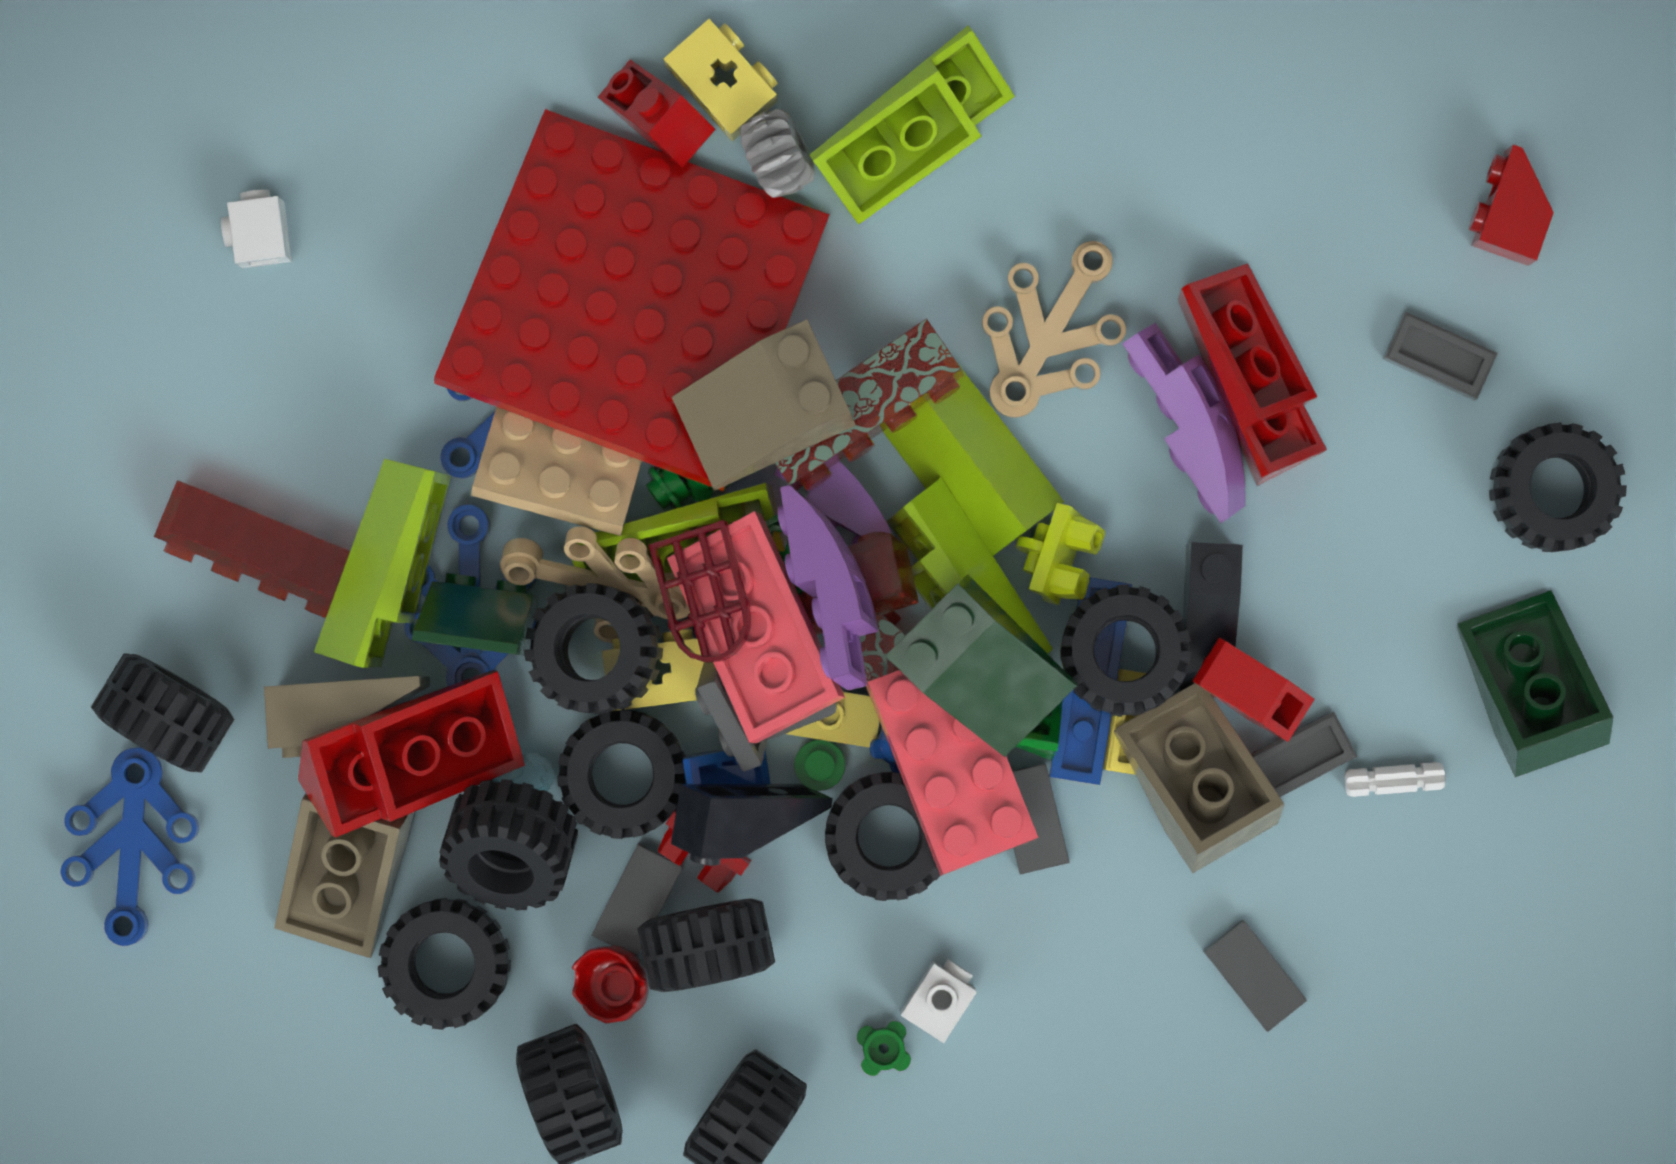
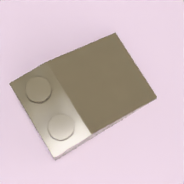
M807 319L757 342L672 397L714 491L856 426Z
M411 676L265 686L264 698L268 749L282 748V758L301 757L303 740L397 706L430 687V677Z
M1192 684L1168 698L1157 708L1138 715L1114 730L1164 831L1192 873L1279 823L1285 804L1211 694L1197 684Z
M305 793L301 800L274 929L371 958L406 849L414 812L391 822L379 819L335 838L330 834Z

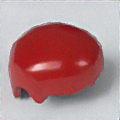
M621 946L595 947L585 952L572 966V970L575 972L572 995L590 1017L605 1024L623 1022L632 1018L644 1006L649 993L646 968L638 955Z

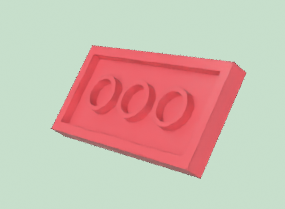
M754 511L728 525L746 596L750 602V632L747 641L737 654L724 661L713 663L749 743L756 744L845 698L840 685L828 678L823 671L820 661V648L822 645L797 590L788 577L786 566L762 514ZM721 529L707 536L714 565L728 561ZM699 541L682 550L688 574L704 569L702 564L705 561ZM673 554L667 560L675 578H677L679 568L675 554ZM731 568L719 572L720 577L717 578L725 607L739 603ZM709 576L694 580L692 589L699 615L715 611L713 606L716 605ZM683 584L679 585V587L688 605ZM742 610L730 614L731 619H729L734 642L738 640L743 626ZM720 617L704 622L706 626L703 628L710 656H718L727 651L728 648Z
M900 670L867 682V690L940 876L1039 838L1007 756H1002L922 693Z

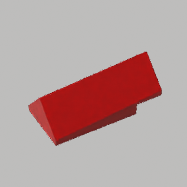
M1248 263L1182 287L1178 296V303L1201 357L1214 377L1236 430L1239 446L1256 486L1325 452L1327 448L1304 406L1318 396Z
M488 671L303 740L298 781L330 834L336 838L379 819L389 822L461 793L471 785H480L481 781L492 780L525 766L498 671Z

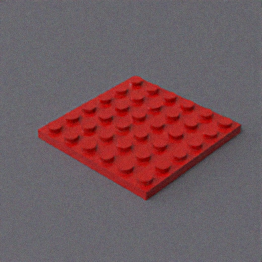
M545 109L434 376V384L712 487L672 397L752 345L787 328L828 223L829 214L781 196L773 198L765 190L689 162L682 168L660 151ZM725 486L719 488V490L724 491Z

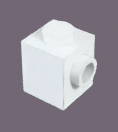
M252 190L240 193V201L227 202L229 216L221 217V229L225 247L233 246L235 264L241 268L292 262L285 202L278 196L271 197L270 190Z
M947 959L943 967L932 961L901 1009V1016L942 1043H945L977 993L976 988L969 984L973 975Z

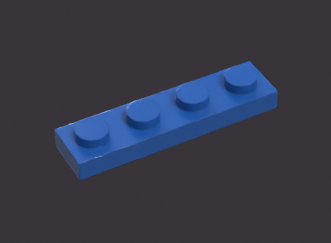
M1089 577L1090 582L1085 598L1077 600L1076 609L1082 601L1093 596L1096 591L1106 587L1111 589L1117 587V585L1129 583ZM1118 621L1108 625L1101 631L1095 642L1094 653L1098 666L1107 676L1115 680L1118 678L1127 621ZM1073 689L1062 700L1059 744L1057 752L1051 761L1049 777L1100 785L1111 715L1110 713L1099 712L1091 708L1090 704L1086 701L1080 700L1073 692Z

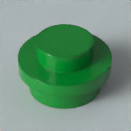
M814 740L805 744L797 753L794 763L795 773L799 781L807 788L816 791L828 790L842 779L845 771V759L840 749L833 743L825 740Z

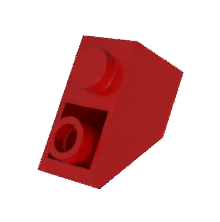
M631 59L620 71L612 76L609 84L597 97L651 145L667 155L682 168L716 130L681 94Z
M1513 144L1505 150L1503 156L1495 154L1485 180L1486 183L1493 186L1487 202H1478L1468 230L1476 232L1471 246L1529 266L1538 259L1554 212L1524 149Z
M1221 638L1217 640L1192 681L1247 720L1286 742H1289L1315 700L1288 679Z

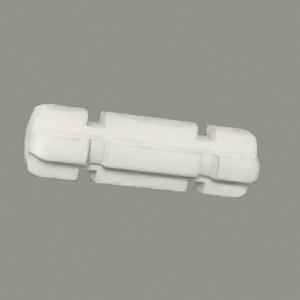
M1439 762L1420 763V767H1415V764L1372 767V771H1367V768L1348 769L1344 775L1345 790L1347 795L1352 797L1368 796L1371 791H1374L1376 795L1417 792V788L1422 787L1423 791L1441 790L1445 787V770L1443 764Z

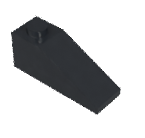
M1198 542L1186 544L1183 624L1185 629L1189 631L1191 640L1189 642V651L1191 652V657L1186 675L1180 684L1179 692L1194 684L1192 682L1219 638L1236 647L1243 545Z
M681 784L671 844L690 853L689 859L695 863L711 866L719 865L721 859L743 858L829 810L832 807L833 798L819 791L809 789L803 784Z

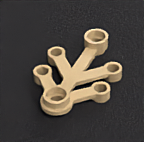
M1088 241L1081 244L1075 250L1071 259V268L1074 273L1045 322L1036 291L1039 275L1035 267L1028 263H1019L1010 270L1008 285L1016 293L1030 346L1020 365H1018L1009 336L1013 325L1011 313L1003 307L996 306L988 309L982 319V328L991 338L999 373L993 379L990 386V399L995 409L1001 414L1012 418L1025 416L1037 406L1040 396L1074 387L1087 390L1094 387L1099 381L1100 368L1094 360L1089 358L1077 360L1071 366V369L1039 376L1037 374L1047 357L1098 344L1115 346L1125 337V322L1119 316L1113 314L1103 316L1097 324L1063 332L1090 284L1102 281L1112 268V255L1104 244L1097 241ZM1089 252L1099 254L1102 259L1101 267L1097 270L1087 269L1083 264L1084 255ZM1026 270L1032 275L1033 282L1029 287L1020 288L1014 283L1013 276L1017 271ZM999 313L1006 318L1007 326L1003 331L996 332L989 328L988 318L992 314ZM1107 321L1115 322L1120 328L1119 336L1113 340L1106 339L1101 333L1103 323ZM1088 365L1093 369L1094 378L1091 382L1081 383L1077 380L1075 370L1078 366ZM1017 382L1024 387L1025 396L1023 399L1012 401L1007 397L1006 387L1010 383Z
M586 527L571 528L566 534L564 552L572 560L585 561L592 570L544 560L541 547L530 539H512L503 547L500 568L505 578L515 585L529 584L535 578L568 586L598 583L633 595L639 599L638 603L641 606L647 607L653 616L668 619L653 561L647 555L646 545L638 539L627 538L621 540L617 544L615 560L613 562L599 546L597 536L591 529ZM627 554H631V555H634V556H636V557H630V556H627ZM621 571L637 573L643 582L627 579ZM664 573L666 581L675 578L673 573ZM679 585L669 588L676 619L687 617L690 614V610ZM596 618L594 634L598 639L612 643V639L619 638L614 627L607 626L611 625L609 622Z

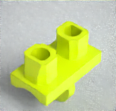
M1057 503L1050 525L1038 523L1033 538L1020 536L1017 539L1015 548L1028 554L1023 571L1033 575L1028 589L1043 597L1042 600L1055 605H1059L1061 598L1083 600L1090 582V574L1084 569L1072 567L1077 550L1094 555L1100 551L1105 537V530L1098 524L1085 519L1073 507Z

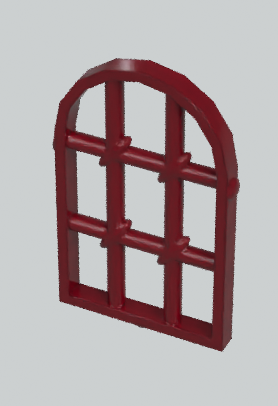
M721 520L694 530H686L682 534L649 544L669 622L668 627L678 648L690 658L706 663L721 662L737 654L747 641L751 628L750 602L746 596L727 521ZM721 529L729 560L714 565L706 533ZM698 536L705 561L702 564L704 569L688 574L680 542ZM673 545L679 572H677V578L666 581L658 549ZM731 568L740 602L725 607L717 577H720L719 572ZM709 576L716 605L713 606L715 611L699 615L692 586H694L693 581ZM683 584L690 614H688L689 619L677 623L668 589ZM742 610L743 626L738 640L734 642L729 619H731L730 614ZM720 617L728 650L718 656H710L703 628L706 626L704 622ZM694 626L701 655L695 654L686 646L680 630Z

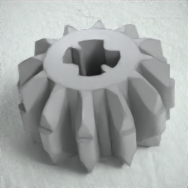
M783 109L763 112L752 117L751 121L741 126V144L746 153L745 157L749 161L759 185L764 187L768 195L773 198L791 195L814 181V163L809 156V149L803 140V135L800 134L795 121L791 119L789 113Z

